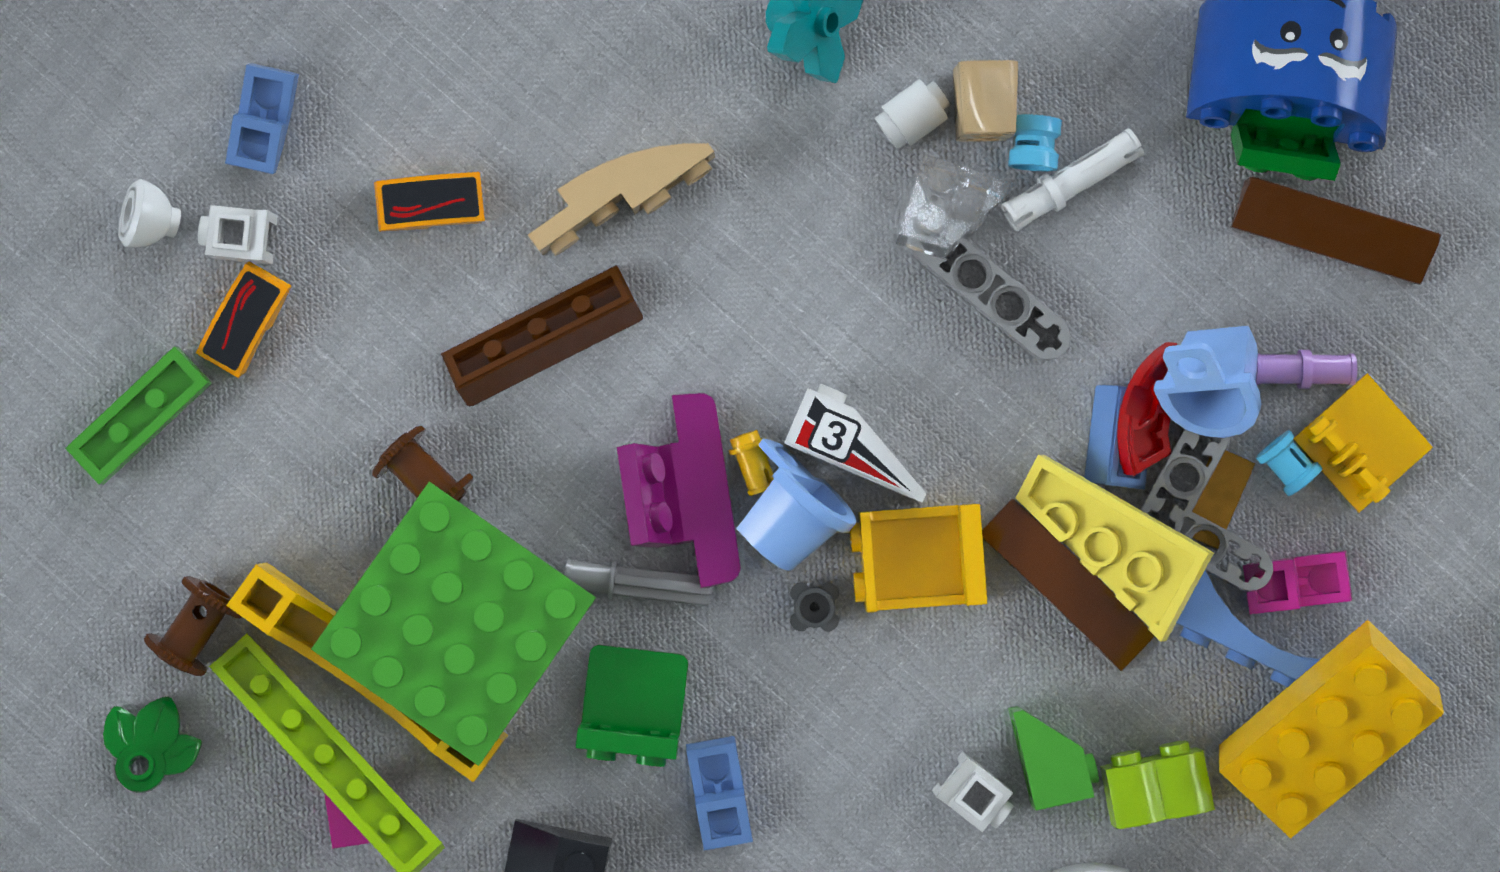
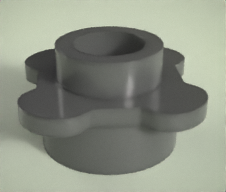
M799 582L791 588L790 596L794 600V614L790 617V623L795 630L802 632L808 627H821L824 631L830 632L838 626L839 618L835 614V600L839 597V591L834 584L827 582L821 587H808L805 583ZM813 602L819 604V610L816 612L810 610V604Z

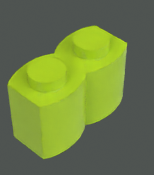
M1175 741L1160 745V754L1148 757H1141L1140 750L1125 751L1111 755L1112 763L1100 766L1111 825L1116 829L1131 828L1215 810L1204 751L1197 747L1190 748L1189 741Z

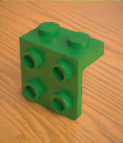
M1246 108L1231 132L1237 165L1244 166L1258 173L1276 171L1293 174L1297 178L1307 181H1313L1318 178L1335 181L1341 165L1335 142H1333L1334 132L1338 126H1318L1312 123L1309 118L1296 116L1284 119L1268 118L1263 116L1259 110Z
M601 644L595 645L589 653L582 721L577 730L575 748L587 749V758L604 761H615L617 753L637 755L636 763L647 766L664 767L666 766V759L676 760L688 671L687 658L678 653Z

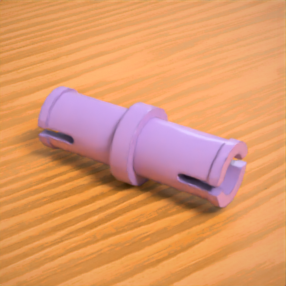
M1298 350L1296 355L1258 353L1257 385L1296 384L1298 389H1310L1312 384L1355 385L1357 359L1355 354L1312 355L1310 350Z

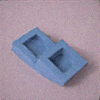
M253 63L246 65L239 111L233 115L225 164L270 174L276 173L294 104L299 78L298 73Z
M735 736L686 744L695 795V806L704 850L753 842Z

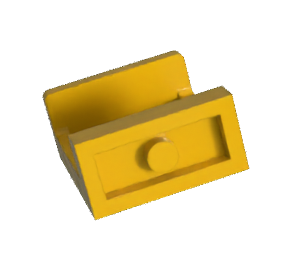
M980 504L858 512V522L850 530L852 553L861 552L862 572L853 573L855 602H864L867 613L877 612L878 610L987 604Z

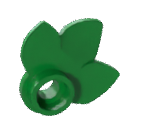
M162 697L150 702L139 711L136 717L119 706H114L107 715L103 732L104 745L117 759L115 772L118 781L129 791L145 793L155 789L161 784L165 776L181 774L187 771L195 763L199 755L202 741L194 736L179 734L180 716L177 706L171 697ZM140 758L147 759L149 763L148 770L142 775H134L132 773L133 763Z

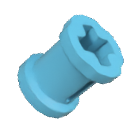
M1290 430L1278 436L1256 456L1260 464L1266 463L1285 485L1283 491L1287 496H1291L1301 490L1323 469L1318 462L1311 463L1293 442L1294 435Z

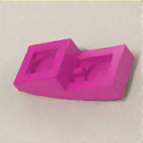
M1346 550L1272 560L1273 573L1270 581L1265 587L1257 591L1247 592L1249 614L1294 610L1304 606L1352 601ZM1259 562L1243 565L1245 582L1248 583L1252 577L1259 579L1263 577L1264 571L1258 567Z

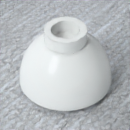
M138 179L130 185L122 205L118 228L121 243L124 247L141 248L155 244L164 236L174 238L179 228L181 210L172 207L167 196L157 186L148 181Z

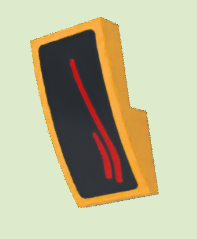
M480 172L416 176L374 182L379 232L428 229L432 226L480 224L485 221Z
M247 262L218 308L196 354L237 378L246 373L264 333L273 326L292 286L252 262Z

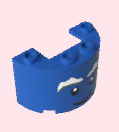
M1206 0L1199 9L1186 118L1199 120L1200 124L1206 127L1225 128L1229 125L1235 126L1246 108L1259 110L1263 116L1274 119H1284L1290 116L1311 119V122L1318 126H1338L1334 132L1333 142L1348 144V147L1354 151L1373 152L1377 149L1382 150L1386 142L1397 23L1391 13L1383 14V16L1376 12L1377 2L1373 0Z

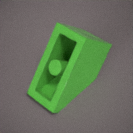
M1019 706L1008 708L1030 805L1037 811L1095 797L1092 784L1099 782V775L1093 754H1085L1083 747Z

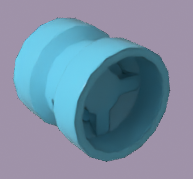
M1017 115L1016 133L1014 134L1016 137L1015 147L1009 151L1008 166L1027 171H1057L1059 154L1054 148L1055 140L1061 135L1062 120L1045 115Z

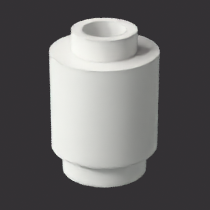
M918 79L881 106L883 112L874 119L891 144L898 150L905 144L911 147L948 120L944 109L951 104L934 81L926 86Z

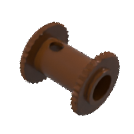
M416 426L408 433L406 432L401 435L381 455L379 462L372 470V475L375 478L382 476L389 470L416 498H418L428 482H431L459 502L473 482V476L470 473L457 482L431 455L422 449L417 441L426 431L423 426Z
M186 576L181 582L192 594L163 638L156 634L147 633L144 641L149 649L170 666L194 676H203L207 669L197 657L225 614L238 619L242 618V616L226 606L232 597L225 591L205 580ZM202 606L207 610L206 617L201 614Z

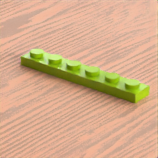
M247 633L209 666L216 676L396 872H420L445 849L443 843Z

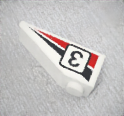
M823 384L819 385L817 392L807 388L784 445L923 503L926 492L853 407L844 404L848 395Z

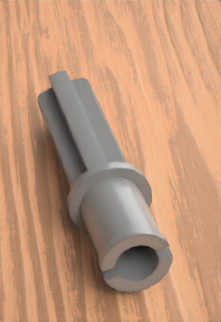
M567 559L565 569L566 577L588 592L608 594L607 599L613 600V595L707 606L712 598L713 587L701 588L699 576L617 566V561L612 560L611 565Z

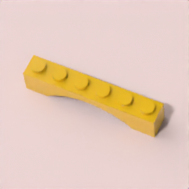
M268 562L254 566L226 605L265 634L310 659L359 692L404 727L430 752L472 782L480 776L508 737V734L502 732L482 763L478 766L315 653L311 648L337 612Z

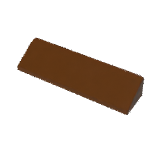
M1250 177L1244 181L1230 227L1417 285H1421L1441 238V234L1256 177Z
M615 265L441 353L456 390L466 405L471 407L643 320V315L618 266Z

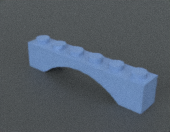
M1206 570L1176 624L1184 627L1180 634L1181 637L1206 649L1212 640L1228 648L1225 658L1250 670H1253L1256 662L1274 670L1270 677L1271 680L1286 687L1291 685L1320 660L1296 656L1282 651L1253 634L1231 613L1219 597Z

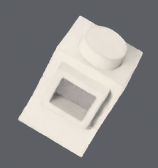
M210 205L209 216H201L199 221L198 243L201 246H206L205 255L215 259L273 264V254L267 252L266 247L269 225H277L278 216L269 210Z
M962 751L957 757L959 765L943 785L937 783L932 791L938 799L951 807L981 832L989 824L997 828L1013 808V804L1008 801L1013 792L1008 786Z

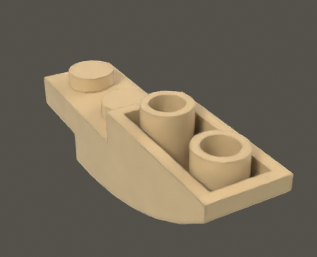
M682 143L653 147L605 162L558 188V192L568 206L529 233L528 236L542 255L551 250L556 256L579 240L576 232L592 221L595 227H598L620 211L616 204L622 199L626 201L634 214L642 209L647 214H651L672 198L668 191L683 180L690 186L712 170L708 162L715 158L714 150L709 143Z

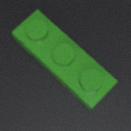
M174 346L65 449L99 485H104L205 391L212 382L179 347Z

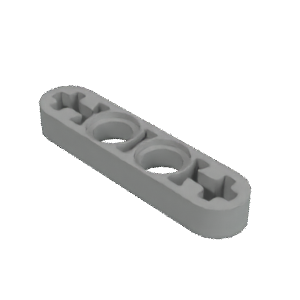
M929 220L917 227L911 237V249L916 259L1031 356L1038 360L1049 361L1059 358L1067 351L1070 345L1071 334L1066 323L950 225L941 220ZM937 231L943 233L945 237L941 244L951 254L955 251L957 245L965 250V253L953 261L948 273L940 268V265L946 262L947 258L938 251H934L930 255L923 252L922 249L926 242L921 238V235L924 232L929 235H933ZM976 261L981 264L985 271V280L980 287L970 289L964 287L959 282L957 273L962 263ZM1006 292L1014 293L1022 300L1023 312L1016 320H1005L997 314L995 305L997 298L1001 294ZM1033 308L1041 314L1039 318L1033 321L1043 330L1051 326L1058 330L1055 340L1059 343V346L1056 350L1050 346L1040 350L1036 346L1040 337L1030 328L1026 329L1024 336L1016 331L1017 327L1029 319Z

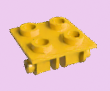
M1368 373L1293 439L1313 462H1318L1323 468L1322 473L1358 513L1372 501L1378 503L1391 491L1388 487L1433 448Z

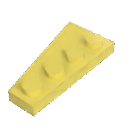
M1038 455L1016 499L1059 542H1064L1081 559L1079 562L1093 575H1097L1116 594L1115 597L1129 611L1137 614L1149 626L1148 630L1160 642L1167 641L1214 552L1046 455Z

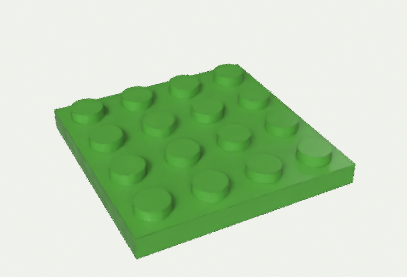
M428 482L311 650L479 766L596 597L433 483Z

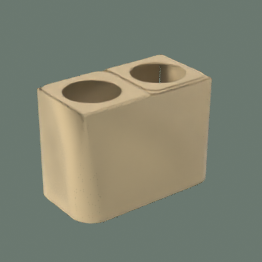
M974 60L958 62L953 69L956 141H1006L1016 133L1018 61Z

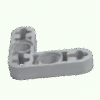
M1184 429L1141 511L1146 514L1150 512L1159 514L1162 511L1167 499L1157 497L1161 489H1164L1174 499L1187 501L1188 505L1184 511L1175 504L1170 513L1169 520L1175 524L1174 530L1190 539L1200 531H1209L1218 537L1220 541L1219 552L1211 558L1205 569L1206 572L1240 590L1247 592L1257 591L1265 587L1273 573V563L1268 553L1192 512L1227 449L1231 437L1222 438L1219 444L1210 442L1207 445L1202 457L1212 458V461L1206 467L1196 457L1181 454L1185 445L1194 452L1200 438L1199 434ZM1188 464L1197 470L1199 482L1193 490L1182 492L1172 486L1170 474L1176 466ZM1229 542L1239 546L1233 555L1241 560L1248 561L1251 555L1261 559L1258 565L1264 571L1261 579L1252 577L1248 583L1242 581L1239 578L1242 570L1229 562L1227 572L1216 568V565L1225 557Z

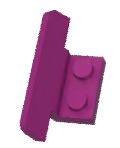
M705 393L672 395L678 435L677 443L661 446L632 443L617 447L631 546L660 548L694 542L700 587L710 588L730 583L738 577L741 565L716 404L714 399Z

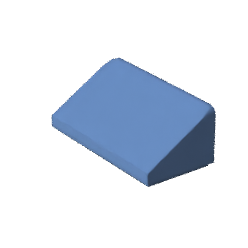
M1097 385L1094 393L1084 478L1094 484L1145 490L1147 469L1135 476L1124 475L1119 458L1117 440L1118 418L1127 387Z

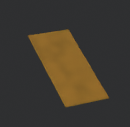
M1225 450L1192 512L1227 529L1255 463ZM1209 458L1206 467L1209 466V464L1212 461V458ZM1200 531L1192 537L1216 549L1219 548L1220 541L1212 532Z

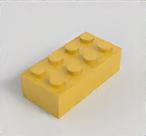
M1367 620L1219 744V772L1291 839L1444 714L1439 687Z

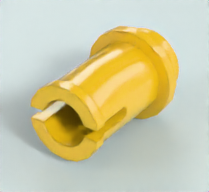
M753 430L730 439L732 449L728 450L730 455L736 456L749 496L764 492L774 479L767 455L758 445L763 439L760 438L758 430Z

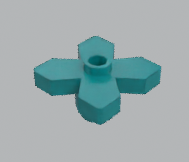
M770 0L766 9V24L772 32L767 46L768 52L785 61L799 63L803 59L805 73L819 81L837 83L846 57L839 31L840 28L858 18L863 0Z

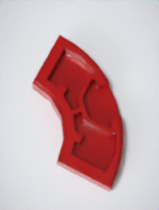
M1165 342L1156 348L1141 363L1127 386L1119 412L1117 430L1119 458L1124 475L1135 476L1171 454L1168 436L1170 417L1161 407L1153 389L1155 382L1163 380L1168 371L1163 360L1165 348L1175 346L1177 343Z

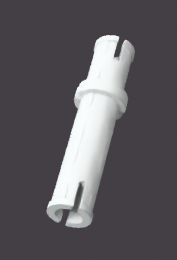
M1127 128L1110 141L1095 148L1050 176L1047 173L1037 178V184L1001 204L1002 210L1004 212L1007 211L1004 215L1008 222L1018 232L1043 214L1053 209L1058 212L1065 208L1066 201L1078 193L1088 189L1128 163L1144 156V150L1140 147L1142 145L1131 129Z

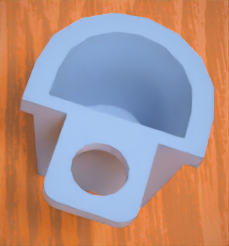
M1239 326L1187 331L1181 345L1165 348L1163 360L1168 371L1163 380L1155 382L1153 390L1161 407L1172 421L1196 434L1219 438L1240 435L1254 426L1262 403L1260 391L1256 384L1258 349L1250 327Z
M763 438L758 444L759 447L779 468L772 475L773 481L736 529L771 563L781 569L791 571L838 531L848 533L856 524V517L847 503L824 479L814 477L785 446Z

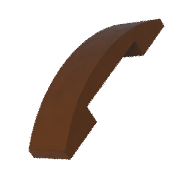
M1011 499L982 529L983 540L1032 584L1120 671L1155 637L1148 630V627L1132 611H1129L1096 575H1093L1084 567L1070 550L1014 499Z

